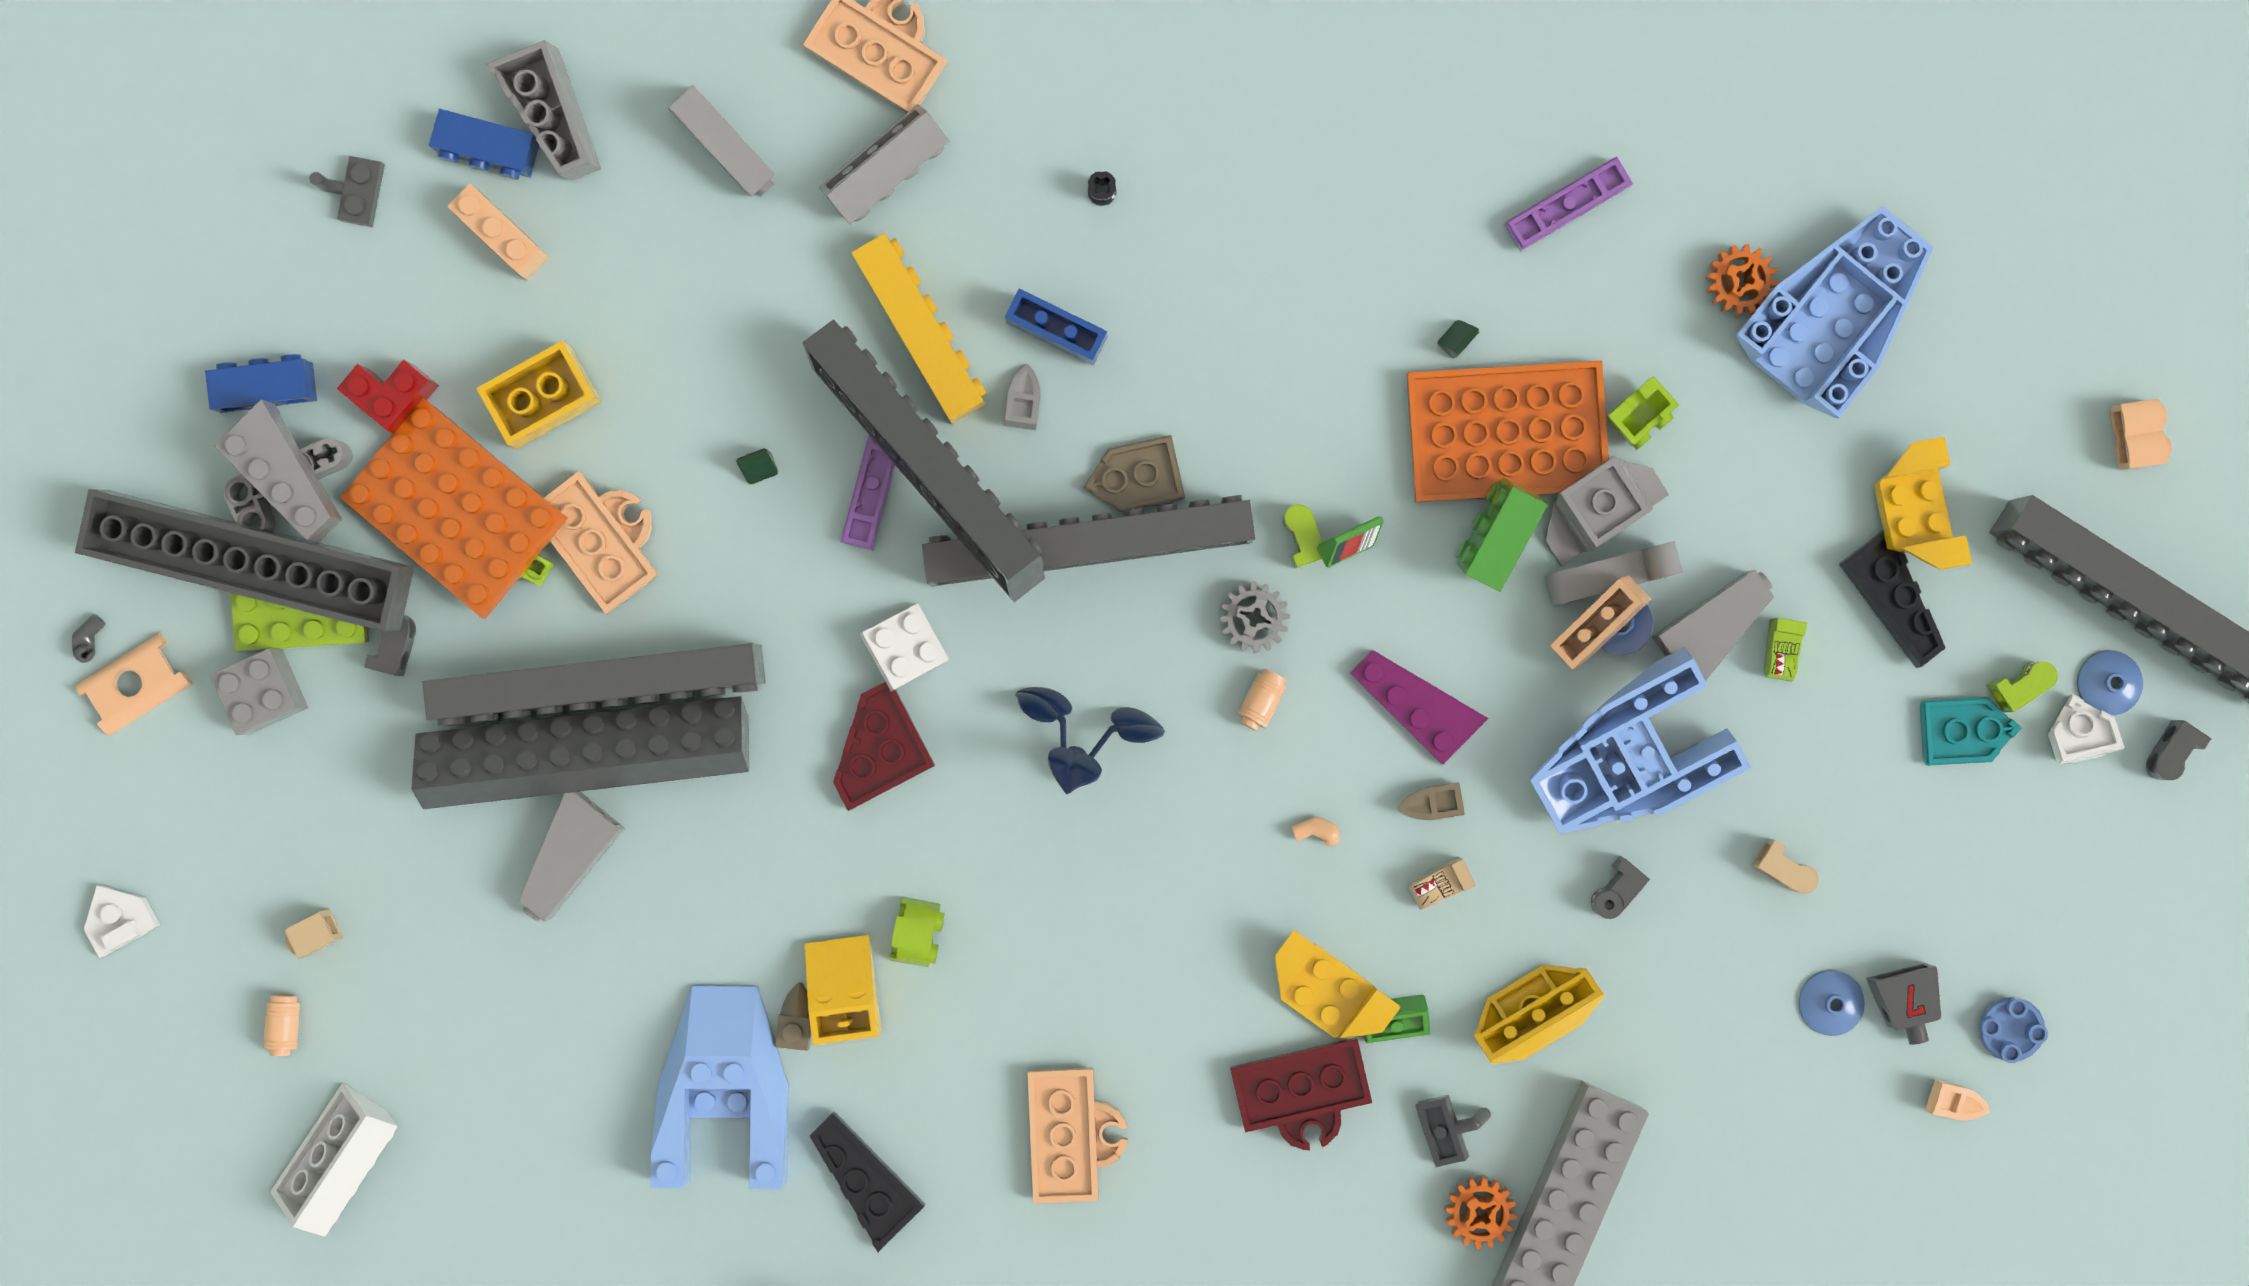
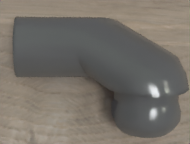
M96 614L90 616L72 635L73 655L81 663L89 662L94 657L95 635L106 625L104 620Z

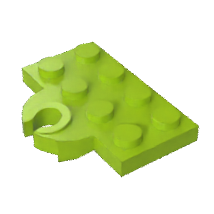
M230 592L235 651L369 642L368 627Z

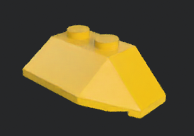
M1542 965L1487 998L1478 1028H1476L1474 1038L1491 1064L1523 1060L1580 1027L1605 996L1587 968L1575 969L1564 966Z

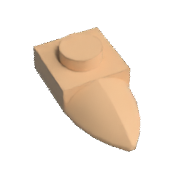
M1935 1079L1925 1110L1933 1115L1968 1121L1989 1113L1990 1108L1985 1100L1976 1092L1958 1084Z

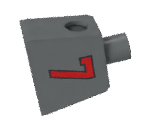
M1923 963L1866 978L1886 1025L1894 1030L1905 1029L1910 1045L1929 1041L1925 1023L1941 1019L1937 967Z

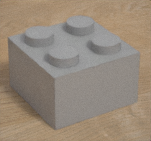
M266 649L209 675L235 735H250L309 708L283 649Z

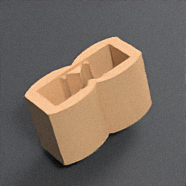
M2159 399L2111 406V423L2116 438L2115 449L2120 470L2168 463L2172 447L2170 440L2165 437L2163 431L2164 424L2167 421V412Z

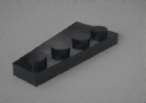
M1882 530L1840 562L1839 565L1916 668H1920L1946 647L1930 610L1925 609L1919 595L1922 592L1917 581H1913L1906 564L1909 562L1904 551L1899 552L1887 549L1884 531Z
M835 1111L811 1133L810 1138L829 1171L833 1173L839 1183L846 1200H849L863 1229L865 1228L876 1251L879 1252L925 1207V1203Z

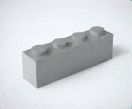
M917 104L820 185L819 189L849 224L854 221H860L867 216L870 211L869 208L876 202L891 196L895 190L894 187L900 182L916 175L919 171V166L925 161L940 155L944 150V145L949 140L930 114Z

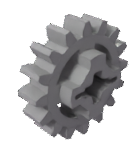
M1255 582L1251 583L1249 591H1246L1240 585L1238 587L1240 595L1236 596L1229 593L1227 596L1231 604L1221 605V608L1227 611V616L1220 617L1219 621L1228 625L1222 633H1231L1233 635L1229 642L1231 645L1237 641L1241 642V651L1243 652L1247 649L1248 645L1252 646L1254 653H1258L1259 645H1263L1268 651L1271 649L1270 641L1272 639L1277 643L1282 641L1278 632H1287L1289 629L1282 624V621L1289 619L1290 614L1282 613L1281 610L1288 604L1286 601L1277 602L1276 599L1280 594L1279 591L1274 592L1272 595L1268 594L1269 585L1267 584L1263 586L1261 591L1257 590ZM1256 596L1254 603L1246 608L1237 605L1244 598ZM1267 601L1273 606L1276 619L1268 615L1265 608ZM1257 609L1260 611L1259 617L1269 622V624L1265 622L1256 623L1252 627L1249 625L1250 619L1246 618V615L1240 614V612L1245 614L1252 613ZM1233 617L1240 619L1244 627L1242 635L1236 630ZM1263 628L1272 631L1263 639L1253 640L1256 631Z

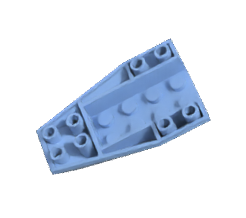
M1882 206L1776 285L1736 334V337L1750 361L1798 401L1832 417L1839 418L1880 367L1933 250V246Z

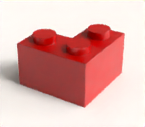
M403 359L385 382L370 369L357 364L337 387V390L386 431L395 433L422 399L427 400L439 385L416 365Z

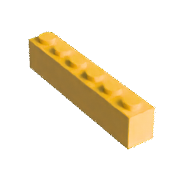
M883 233L851 252L950 422L953 424L983 407L985 403L982 397L987 394L977 377L971 380L965 369L970 367V364L961 349L957 352L953 350L949 343L950 340L954 339L945 322L938 324L933 313L938 310L929 294L922 297L917 285L921 281L913 267L910 266L906 269L900 258L905 253L896 238L890 241L887 235Z

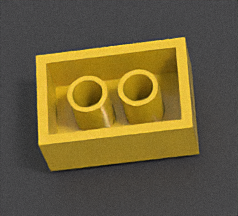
M564 341L554 344L476 388L508 446L515 449L521 448L602 402L572 347Z

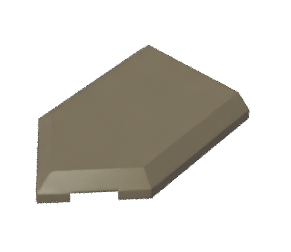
M1168 435L1109 448L1083 488L1121 512L1184 499L1185 494L1172 436Z

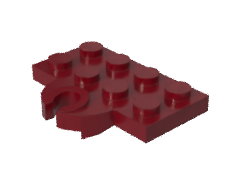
M1357 1037L1230 1067L1245 1133L1277 1125L1282 1137L1291 1146L1302 1150L1310 1151V1143L1303 1137V1130L1307 1125L1316 1124L1321 1128L1319 1141L1323 1148L1335 1136H1338L1341 1127V1110L1372 1103Z

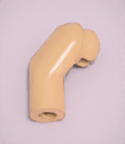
M1316 816L1291 826L1296 841L1312 835L1322 839L1327 846H1334L1340 841V831L1336 824Z

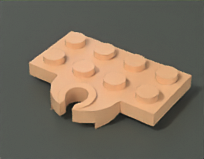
M831 0L803 43L804 48L906 113L917 104L921 105L946 66L947 59L922 44L925 35V21L919 6L913 2L910 6L909 17L906 20L898 21L893 18V11L896 7L903 5L904 0H871L866 7L861 6L854 0Z
M579 471L544 497L568 517L550 542L605 614L612 612L659 576L658 572L640 550L649 540L653 528L650 509L641 511L639 519L632 523H629L624 516L625 509L630 505L639 504L642 500L641 498L622 490L608 491L599 496L582 472Z
M1093 1068L1028 1070L1033 1204L1098 1201L1097 1168L1110 1166L1120 1159L1128 1142L1126 1137H1121L1113 1142L1108 1141L1104 1138L1102 1132L1108 1125H1116L1121 1129L1127 1128L1125 1118L1116 1107L1108 1102L1094 1100Z

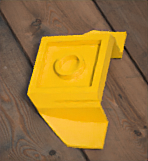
M1945 437L1913 442L1890 472L1874 485L1887 549L1899 552L1906 551L1939 570L1972 564L1966 535L1953 537L1938 471L1951 465Z
M1295 930L1292 931L1275 954L1280 999L1334 1038L1382 1033L1401 1008L1400 1005L1380 992L1366 979Z

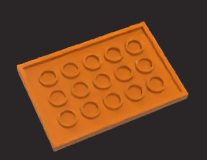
M1602 360L1408 372L1406 374L1415 503L1486 499L1492 485L1495 482L1499 483L1502 477L1537 495L1558 494L1609 460Z
M424 398L396 432L391 434L340 497L483 619L489 616L568 519L566 515Z

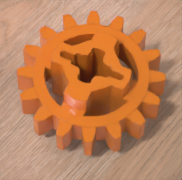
M1745 244L1739 252L1737 246L1733 245L1729 248V255L1722 251L1717 255L1720 262L1712 261L1709 264V267L1714 272L1707 274L1705 279L1711 281L1713 285L1707 288L1706 292H1715L1716 297L1712 300V303L1714 305L1721 301L1723 303L1722 312L1725 313L1730 308H1734V316H1739L1742 314L1743 309H1745L1748 316L1752 315L1755 312V306L1758 308L1770 294L1771 290L1769 289L1779 284L1778 281L1771 279V275L1778 270L1777 268L1768 267L1767 264L1772 260L1770 256L1765 259L1760 257L1761 248L1751 253L1749 244ZM1734 260H1745L1741 266L1728 264ZM1757 269L1759 270V272H1760V274H1761L1762 280L1759 278ZM1746 271L1743 280L1745 285L1738 289L1740 282L1738 276ZM1722 281H1723L1724 284H1725V287H1726V291H1727V292H1725V290H1724V288H1723V286H1722ZM1745 294L1750 297L1755 296L1754 299L1749 301H1738Z
M1481 1175L1479 1183H1475L1470 1176L1468 1177V1185L1466 1187L1459 1182L1456 1184L1459 1190L1457 1195L1448 1193V1197L1452 1200L1453 1204L1444 1205V1209L1452 1214V1216L1446 1218L1445 1221L1448 1226L1456 1225L1451 1231L1454 1237L1463 1234L1461 1239L1463 1245L1467 1246L1473 1240L1476 1249L1480 1250L1482 1242H1486L1489 1248H1493V1239L1497 1238L1501 1242L1505 1241L1502 1235L1504 1230L1513 1232L1514 1229L1508 1221L1517 1219V1215L1509 1211V1209L1516 1206L1513 1199H1506L1510 1194L1506 1187L1498 1191L1500 1185L1498 1180L1494 1179L1489 1185L1487 1178ZM1480 1191L1488 1192L1486 1196H1475L1473 1193ZM1464 1201L1466 1203L1465 1213L1459 1217L1460 1206ZM1479 1206L1486 1213L1483 1218L1475 1212V1209ZM1502 1209L1501 1218L1497 1224L1495 1222L1496 1212ZM1476 1228L1487 1229V1232L1475 1233L1473 1231Z

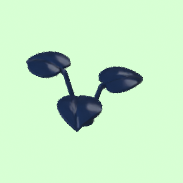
M1044 687L1025 688L1015 694L1019 707L1030 718L1045 723L1058 720L1060 723V747L1052 749L1048 754L1047 760L1053 776L1065 794H1069L1075 789L1091 784L1099 779L1102 769L1094 757L1112 733L1118 732L1122 739L1133 743L1150 742L1162 737L1165 733L1163 727L1147 713L1130 707L1119 708L1111 714L1110 719L1114 725L1107 729L1089 755H1087L1086 751L1080 747L1071 746L1066 748V718L1064 715L1071 713L1072 705L1064 695Z

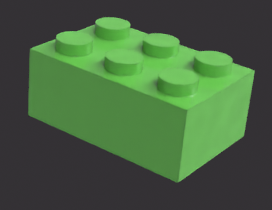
M1502 477L1499 483L1495 482L1490 488L1487 495L1489 503L1484 512L1479 511L1471 525L1473 532L1468 541H1462L1455 556L1458 558L1457 565L1465 575L1499 592L1504 587L1548 506L1537 494Z

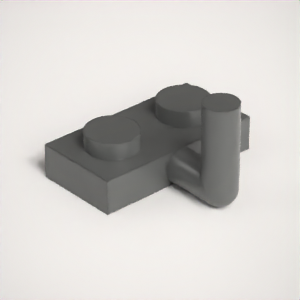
M349 156L344 182L328 179L319 172L311 173L309 180L313 185L325 192L342 195L338 220L373 227L385 167L384 163Z
M1449 1095L1419 1101L1415 1105L1435 1167L1466 1161L1469 1158V1154L1462 1133L1478 1130L1491 1117L1489 1109L1481 1108L1471 1118L1457 1121Z

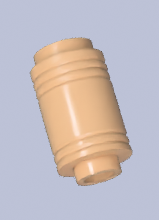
M1263 669L1261 674L1258 673L1237 713L1242 717L1240 723L1255 731H1258L1259 727L1266 728L1287 688L1284 686L1287 680L1267 669Z
M270 995V1001L266 1002L263 1049H270V1055L289 1056L290 1050L297 1049L300 1002H297V996Z

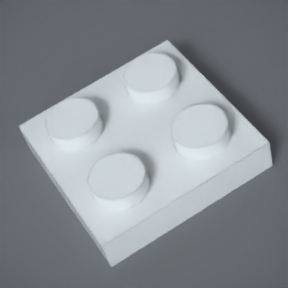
M918 603L860 634L891 691L949 661L947 654Z

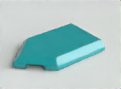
M1988 697L1921 701L1922 752L1925 766L1992 762L2007 742L2014 738L2022 729L2019 724L2004 714Z

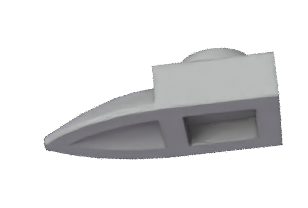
M1029 365L1023 366L1010 383L1006 400L1004 426L1036 430L1040 386L1034 371Z

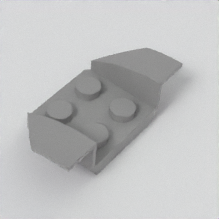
M1612 457L1558 493L1557 498L1554 500L1545 541L1562 567L1583 552L1597 548L1649 513L1653 509V505L1669 494L1653 468Z

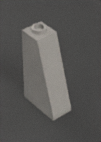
M694 85L669 106L668 110L750 197L755 193L761 197L774 185L770 179L775 174Z
M1756 570L1747 571L1652 636L1665 657L1685 647L1694 658L1706 681L1773 599L1774 596L1770 591L1772 585L1762 572L1758 573Z
M581 791L564 793L518 900L525 906L523 911L536 921L540 919L543 922L547 921L556 914L625 829Z

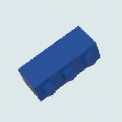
M440 108L429 142V146L438 153L437 157L452 163H457L458 159L469 161L470 167L482 171H488V168L492 167L499 169L501 175L515 180H519L520 175L531 178L539 149V144L533 133Z
M1020 288L1005 315L1007 324L1093 366L1108 337L1106 330Z
M298 354L281 356V361L269 362V359L265 358L251 359L248 361L249 365L237 366L236 363L232 362L216 364V369L205 370L209 409L219 413L250 410L261 399L275 403L276 406L317 401L313 363L301 358V355Z

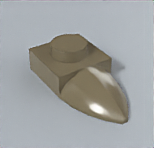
M1459 782L1426 787L1416 791L1397 807L1398 811L1404 815L1420 820H1436L1465 815Z
M798 982L787 994L778 1016L775 1047L808 1051L811 1036L808 996L804 985Z

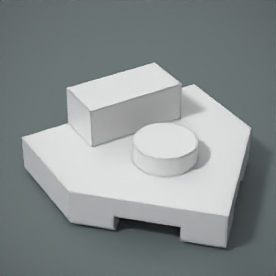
M2074 694L2067 698L2048 732L2058 765L2065 763L2073 764L2102 757L2105 754L2125 748L2115 717L2103 710L2099 711Z
M101 884L96 886L84 931L98 957L102 958L161 925L146 897L119 891Z

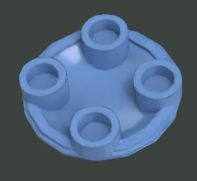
M2018 997L2002 998L1992 1003L1983 1013L1979 1024L1980 1038L1985 1048L1996 1058L2008 1063H2016L2032 1056L2048 1037L2045 1021L2039 1009L2031 1002Z

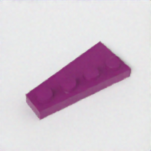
M1374 650L1350 672L1442 765L1489 719Z

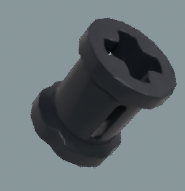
M1103 171L1095 172L1090 176L1088 180V195L1094 204L1106 206L1114 201L1117 190L1116 180L1112 174ZM1107 183L1108 193L1106 194L1101 191L1097 194L1096 184L1103 186Z

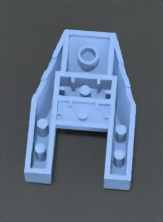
M1685 647L1652 664L1604 702L1529 778L1560 834L1601 826L1600 823L1621 820V822L1635 820L1633 817L1653 813L1655 815L1664 814L1751 768L1737 740L1727 728L1671 758L1664 748L1649 717L1708 686L1694 658Z
M692 985L658 1082L651 1148L650 1188H684L689 1183L691 1118H750L749 1189H783L788 1182L789 1082L784 1074L778 1048L775 1047L770 1023L758 986Z

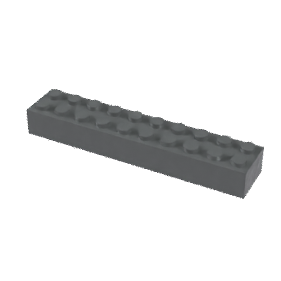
M833 319L802 342L813 371L1015 603L1045 579L1043 570L1045 562L1041 557L1042 549L1032 537L1026 539L1019 530L1022 528L1011 513L1005 515L998 507L1000 502L990 489L984 491L977 482L980 480L974 470L969 465L963 467L958 462L957 458L959 456L953 446L947 441L943 444L937 438L938 431L928 418L922 420L916 414L918 409L908 395L902 397L895 390L898 386L893 378L886 371L881 374L875 367L877 362L873 355L866 348L863 351L860 350L855 344L857 339L847 326L841 328Z
M101 489L88 490L75 549L77 554L384 632L400 631L415 568L350 550Z
M1242 495L1223 497L1221 504L1210 505L1209 500L1192 501L1189 508L1177 509V504L1162 505L1157 507V512L1148 514L1144 513V508L1124 511L1125 517L1112 518L1111 513L1092 515V521L1080 523L1079 517L1059 520V526L1047 527L1046 522L1027 524V530L1020 531L1026 539L1032 537L1042 549L1041 557L1045 562L1043 566L1044 571L1250 544L1255 540L1250 500L1242 501ZM948 535L929 537V543L922 544L926 580L930 586L992 579L990 574L959 539L951 540V537H948Z
M2034 495L2008 501L1989 532L1997 538L1996 543L2009 551L2017 550L2025 556L2023 560L2031 566L2047 569L2052 573L2051 578L2065 586L2072 585L2080 590L2079 596L2094 604L2099 602L2107 607L2106 612L2110 616L2120 621L2126 619L2135 625L2133 629L2146 638H2156L2163 643L2161 647L2165 651L2176 656L2181 654L2190 660L2189 665L2199 672H2209L2218 678L2216 682L2231 691L2238 690L2245 695L2244 700L2249 703V631Z
M751 643L422 681L426 720H437L438 726L467 724V717H470L471 722H487L499 720V714L502 713L503 719L531 717V710H536V715L564 713L563 706H569V711H584L596 709V703L601 702L602 707L627 706L628 699H634L635 704L661 702L660 695H667V700H681L693 698V692L700 691V696L724 695L725 688L733 687V693L758 691L757 684H766L762 645Z
M737 696L416 733L411 790L423 809L745 773L749 772V717L742 697Z

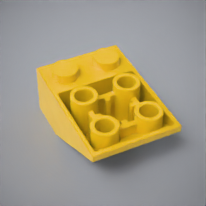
M869 934L804 943L808 1013L813 1045L879 1036L882 1032Z

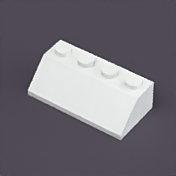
M342 1083L270 1191L292 1227L321 1236H326L332 1225L337 1222L340 1213L350 1198L355 1195L358 1186L368 1171L374 1166L377 1157L385 1145L392 1139L398 1127L385 1109L347 1084Z

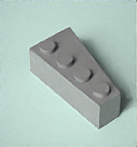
M543 40L486 64L501 84V88L506 96L511 99L519 111L520 117L536 137V141L559 175L573 181L601 169L558 48Z
M261 399L214 447L306 540L320 542L343 519L322 483L317 480L306 456H303L297 446L295 437L279 414L281 413L275 403Z

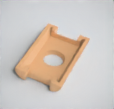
M161 632L76 684L79 696L87 695L102 718L97 725L105 734L109 736L192 685L186 672L179 671L175 674L162 653L161 648L168 645ZM126 671L136 672L142 680L140 691L131 697L123 695L117 686L119 676Z

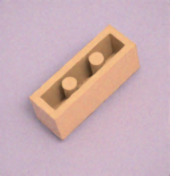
M469 183L447 206L514 271L526 280L549 258L542 249L472 184Z
M1630 576L1619 578L1550 647L1572 670L1587 662L1652 599Z

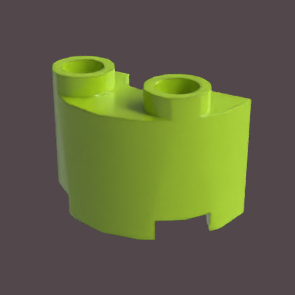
M1652 376L1615 407L1606 418L1630 446L1638 450L1652 438L1648 432L1654 426L1660 430L1674 418L1671 412L1679 404L1655 376Z
M902 897L899 915L896 917L893 931L890 961L928 968L930 963H936L939 945L933 944L935 931L941 932L945 913L939 912L941 904Z

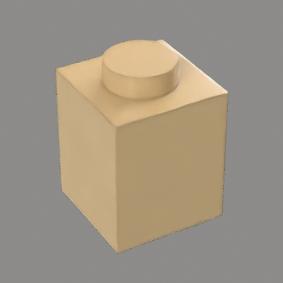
M330 909L320 911L284 929L287 935L285 938L287 947L292 954L297 955L298 959L310 956L344 938Z

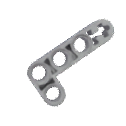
M322 439L300 449L303 456H306L312 466L311 469L317 480L343 470L352 461L350 447L344 442L334 439ZM332 448L338 451L334 454V460L326 458L333 454ZM242 474L227 481L223 493L234 521L251 526L253 517L258 514L262 521L259 528L274 531L276 525L275 517L266 498ZM243 485H246L249 493L247 498L241 501L239 490Z
M1675 541L1546 574L1545 578L1552 604L1557 606L1603 594L1622 577L1630 576L1637 584L1680 574L1683 571Z

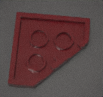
M886 681L860 695L855 717L833 783L848 811L936 766L897 690L891 691Z

